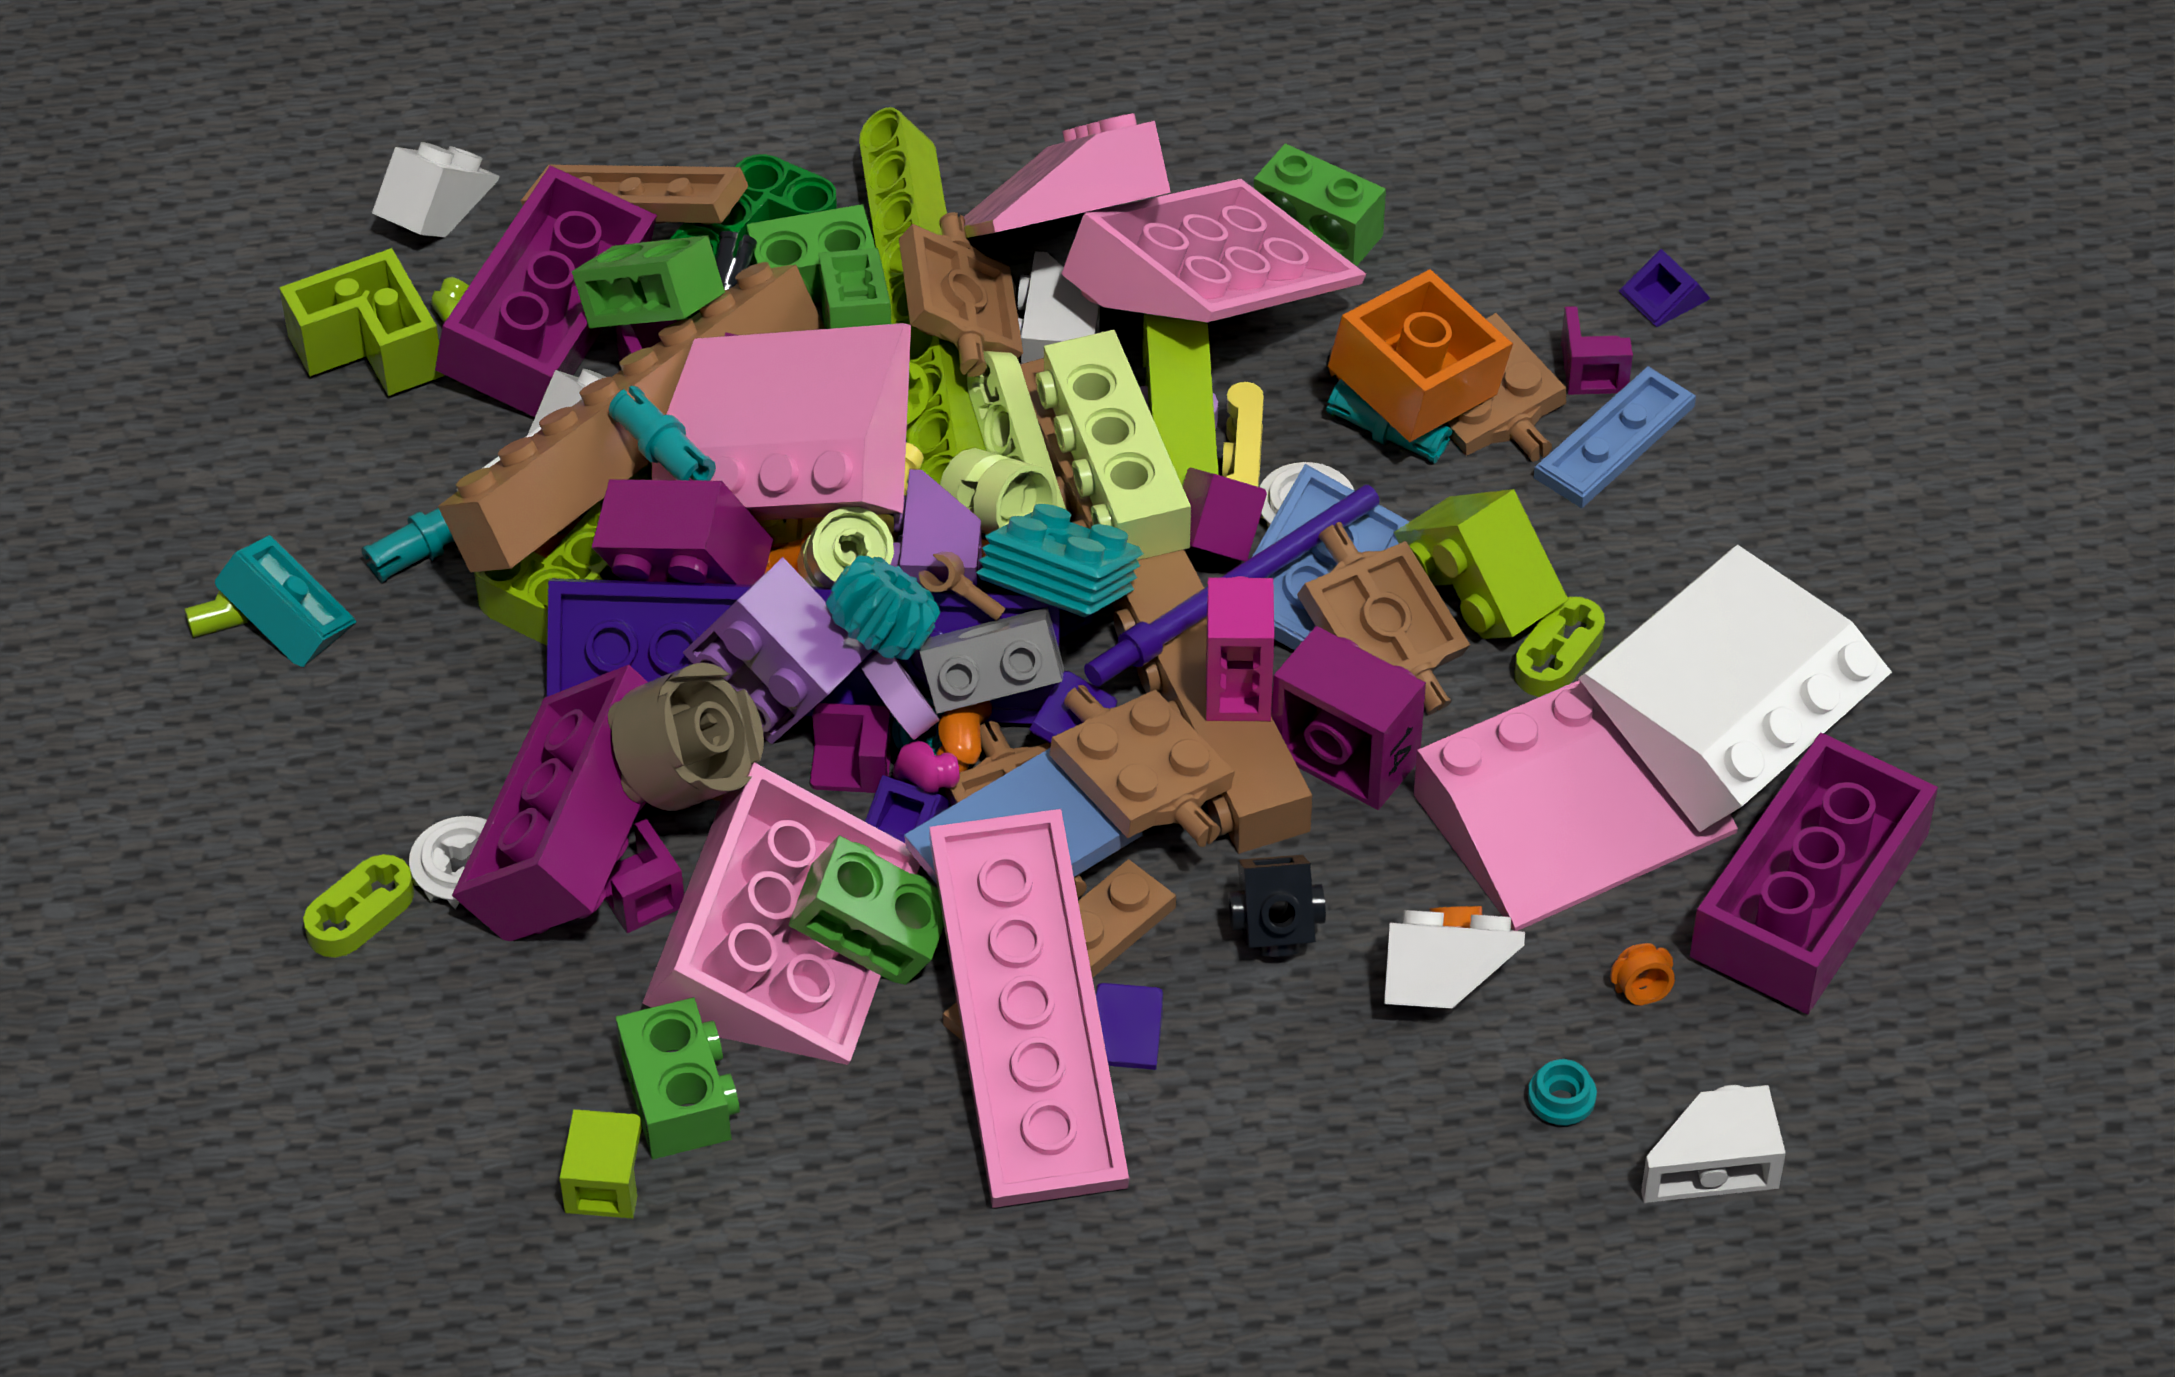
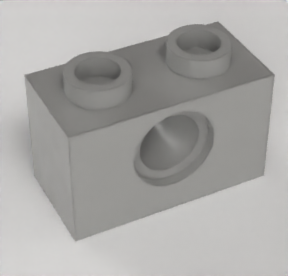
M1048 607L929 637L920 649V655L937 714L1059 683L1063 680L1064 666Z

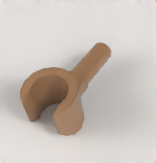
M952 552L933 554L938 561L943 562L948 568L949 576L946 582L938 580L929 571L919 572L920 583L929 591L942 592L951 589L996 621L1005 610L1004 606L984 593L964 576L965 567L963 561Z

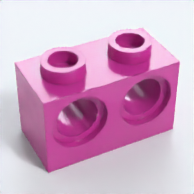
M1243 576L1208 578L1206 721H1271L1274 658L1273 578H1248Z

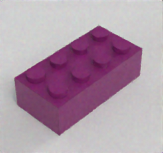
M550 165L443 324L435 370L535 417L555 370L574 375L604 328H589L572 271L612 246L651 242L657 215Z
M630 665L618 668L543 699L458 880L452 896L502 940L511 942L534 933H543L551 927L576 918H586L599 908L606 896L605 884L615 862L620 859L628 847L629 839L627 835L637 812L647 803L634 802L623 790L621 784L622 772L615 757L612 730L608 723L610 707L615 702L620 701L630 690L648 682Z
M1820 732L1697 908L1690 957L1808 1015L1927 838L1938 787Z

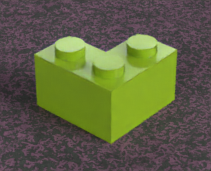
M392 248L279 287L288 337L309 376L367 357L388 396L444 376V374L435 370L439 349L437 325Z
M1514 489L1449 496L1393 532L1398 543L1404 541L1408 543L1434 586L1453 584L1461 600L1460 609L1464 620L1483 639L1514 637L1569 600Z

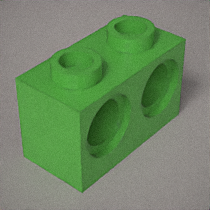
M1284 144L1254 178L1255 190L1355 266H1358L1383 236L1386 188L1287 144Z
M863 204L746 224L747 235L757 240V246L754 249L750 266L761 262H768L770 268L796 264L813 303L821 302L818 253L876 248Z
M708 235L615 245L572 271L589 328L685 319L725 293Z
M878 248L818 253L822 318L825 329L892 324L891 304Z
M839 835L811 864L788 926L894 983L906 985L932 960L944 927L938 888L932 886L926 878L908 873L875 855L869 847L851 842Z
M695 998L616 1016L620 1053L652 1160L732 1140L729 1116L740 1113L735 1085L730 1073L718 1075L715 1061L723 1060L718 1031L714 1020L702 1023ZM689 1103H694V1104H695V1105H692V1106H681V1105L689 1104Z

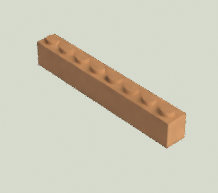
M761 262L742 270L735 277L737 281L735 286L725 290L724 294L699 309L700 312L692 318L677 321L659 332L661 341L653 347L640 349L623 358L619 363L622 370L614 376L599 379L584 387L579 392L582 399L575 405L558 409L542 418L539 422L540 431L531 437L518 439L503 447L498 452L500 460L490 468L476 470L461 478L456 483L458 491L438 505V508L469 571L481 572L511 569L603 499L609 479L627 480L650 463L638 450V441L609 415L610 403L623 389L635 401V398L629 393V387L637 386L666 415L694 339L724 337L725 332L736 335L825 329L796 264L770 268L768 262Z

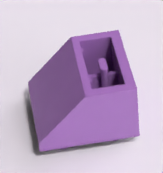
M909 469L907 495H904L903 513L894 514V532L903 533V536H898L897 542H893L894 555L890 565L894 567L900 566L903 572L909 576L916 577L921 587L925 588L920 583L919 572L929 571L938 580L946 582L949 576L948 568L943 562L938 561L933 554L952 552L963 561L965 567L964 576L983 591V580L976 573V571L982 569V564L979 561L982 558L981 519L923 470Z
M782 557L682 653L693 664H713L728 672L730 675L723 678L736 692L742 689L747 691L758 710L763 728V736L769 743L773 744L822 701L872 650H866L861 642L849 638L848 632L835 624L832 619L833 614L830 613L824 599Z

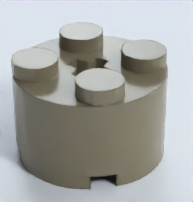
M692 664L635 687L620 701L615 702L610 707L608 723L612 730L613 749L622 772L621 784L623 790L631 800L636 803L648 802L662 810L679 811L739 789L752 778V776L747 777L751 765L761 760L764 749L762 723L756 705L747 691L742 689L736 692L723 678L730 675L728 672L713 664Z

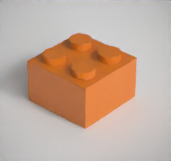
M1429 269L1343 314L1328 367L1403 437L1411 442L1497 395L1513 343Z

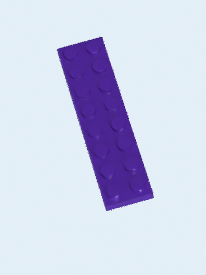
M550 579L548 581L547 697L626 665H630L648 682L692 665L693 663L682 652L753 585ZM812 587L825 602L832 592L831 588ZM953 591L931 592L941 613L935 621V628L929 637L995 621L964 597H960ZM984 592L1005 607L999 619L1048 607L1059 647L1060 608L1019 593ZM871 649L872 651L862 661H864L866 658L872 655L876 650ZM917 649L908 660L897 659L915 682L923 696L932 698L920 649ZM859 664L819 702L886 706ZM1055 684L990 700L992 713L985 722L1033 723ZM813 709L805 716H813Z

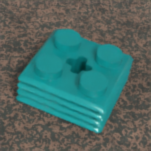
M1036 504L1033 512L1025 516L1010 517L1009 524L985 536L990 544L982 547L987 556L979 559L984 568L976 571L981 580L1079 616L1087 617L1134 590L1130 582L1138 577L1133 570L1141 566L1136 558L1144 553L1139 546L1128 543V534L1119 528L1096 524L1092 525L1091 529L1070 522L1071 513L1063 508L1049 504Z

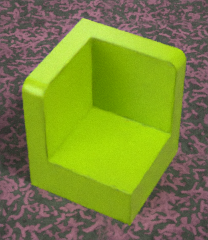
M573 1109L560 1174L565 1213L633 1219L637 1201L634 1165L642 1128L641 1119L638 1115Z

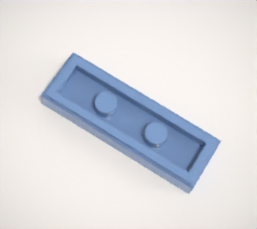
M1649 366L1646 367L1537 464L1534 469V479L1578 507L1583 508L1695 407L1696 395Z

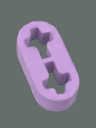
M875 651L859 664L883 702L913 740L940 721L915 682L895 657L893 659L884 658L878 651Z

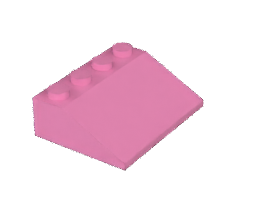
M1131 113L1062 131L1063 143L1048 146L964 216L966 237L1000 232L1171 193L1155 121L1137 125L1135 114Z
M1242 179L1084 213L1061 273L1081 289L1082 295L1087 300L1102 307L1200 322L1220 320L1360 285L1366 276V273Z
M900 323L694 339L666 415L675 416L685 426L686 437L704 455L709 456L715 462L716 470L710 481H723L757 521L825 517L828 513L842 507H861L875 514L903 513L911 325ZM652 462V480H676L660 463Z
M1580 680L1417 750L1414 796L1503 917H1511V928L1513 931L1521 930L1737 833L1738 828L1731 814L1699 832Z
M754 762L747 776H752L748 783L739 789L726 793L722 797L643 1004L652 1008L694 997L702 1023L714 1020L720 1038L848 1065L851 1062L881 975L789 927L790 919L811 864L839 835L851 842L869 847L875 855L908 873L917 874L920 864L902 841Z

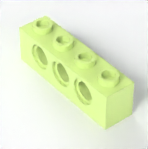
M1115 330L1045 345L1044 372L1036 373L1038 395L1043 408H1053L1055 412L1054 428L1058 445L1062 453L1070 451L1075 460L1072 463L1075 485L1081 498L1090 496L1093 504L1091 507L1093 525H1109L1125 531L1128 534L1127 542L1139 546L1144 553L1136 558L1137 560L1190 548L1191 505Z

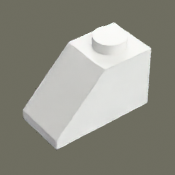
M1728 1085L1715 1091L1700 1092L1646 1156L1641 1189L1643 1202L1779 1189L1786 1153L1769 1086L1743 1087Z

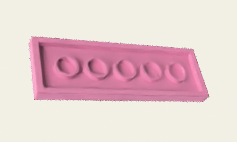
M1061 809L929 827V840L992 1208L1127 1189L1129 1174Z

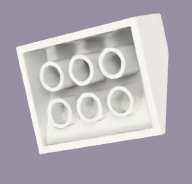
M1736 545L1578 679L1696 829L1701 832L1747 803L1805 751L1820 732L1825 733L1892 672L1852 621L1741 546Z

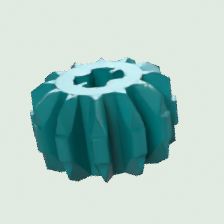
M858 555L852 564L846 566L843 572H841L831 587L832 592L826 601L830 613L833 614L832 619L835 624L844 628L848 632L849 638L861 642L866 650H876L884 658L890 659L895 657L908 660L917 649L923 646L935 628L934 623L941 613L931 591L921 587L917 578L903 572L900 566L894 567L881 557L871 558Z

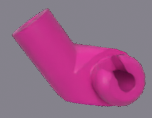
M910 742L901 748L893 767V777L910 785H916L927 793H938L941 787L953 788L959 783L958 760L955 755L949 752L935 756L933 749L925 742Z

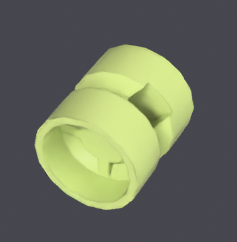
M977 448L964 450L955 456L944 470L940 486L981 519V533L989 534L1009 524L1010 517L1025 516L1033 512L1036 504L1057 506V489L1054 480L1044 468Z
M861 507L839 508L828 513L802 544L797 559L798 573L811 587L831 588L845 567L850 566L858 555L871 558L881 557L888 564H891L894 555L893 537L886 523L874 512Z

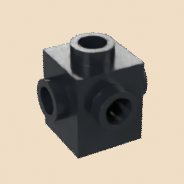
M1302 854L1238 860L1240 890L1229 891L1228 894L1232 931L1243 930V937L1249 948L1260 947V955L1267 957L1300 953L1299 944L1316 942L1315 924H1324L1326 921L1325 897L1322 884H1312L1311 863ZM1285 901V905L1280 912L1269 914V909L1275 902Z

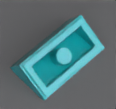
M270 535L235 552L215 579L216 587L292 663L301 667L308 664L357 622Z

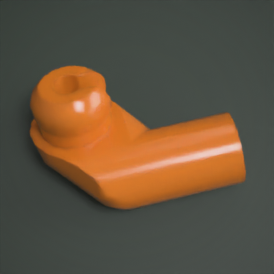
M990 700L946 711L940 718L938 730L942 746L936 752V756L948 752L955 755L958 760L959 773L966 771L969 764H975L981 754L980 725L992 713Z

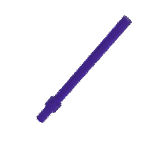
M1363 485L1221 578L1237 576L1248 578L1269 577L1323 542L1318 536L1327 527L1341 522L1343 528L1377 507L1379 505L1377 492L1371 486ZM1208 586L1148 624L1141 621L1120 634L1117 645L1085 664L1084 672L1088 680L1094 686L1099 687L1131 665L1142 667L1159 656L1163 651L1165 643L1207 617Z

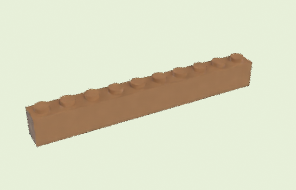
M1044 358L1020 364L1065 508L1071 513L1070 522L1091 529L1093 525L1091 518L1092 501L1090 496L1080 497L1072 470V463L1075 460L1071 451L1062 453L1054 428L1055 412L1053 408L1044 409L1038 395L1036 373L1044 372ZM1184 549L1137 560L1141 566L1133 571L1138 578L1130 582L1134 590L1112 602L1116 611L1113 614V620L1118 637L1141 621L1148 624L1204 588ZM1207 617L1165 643L1163 651L1159 656L1142 667H1137L1138 676L1145 692L1149 693L1156 689L1235 771L1231 789L1207 800V807L1210 819L1220 827L1219 836L1228 833L1238 854L1311 831L1312 793L1272 717L1271 721H1206Z

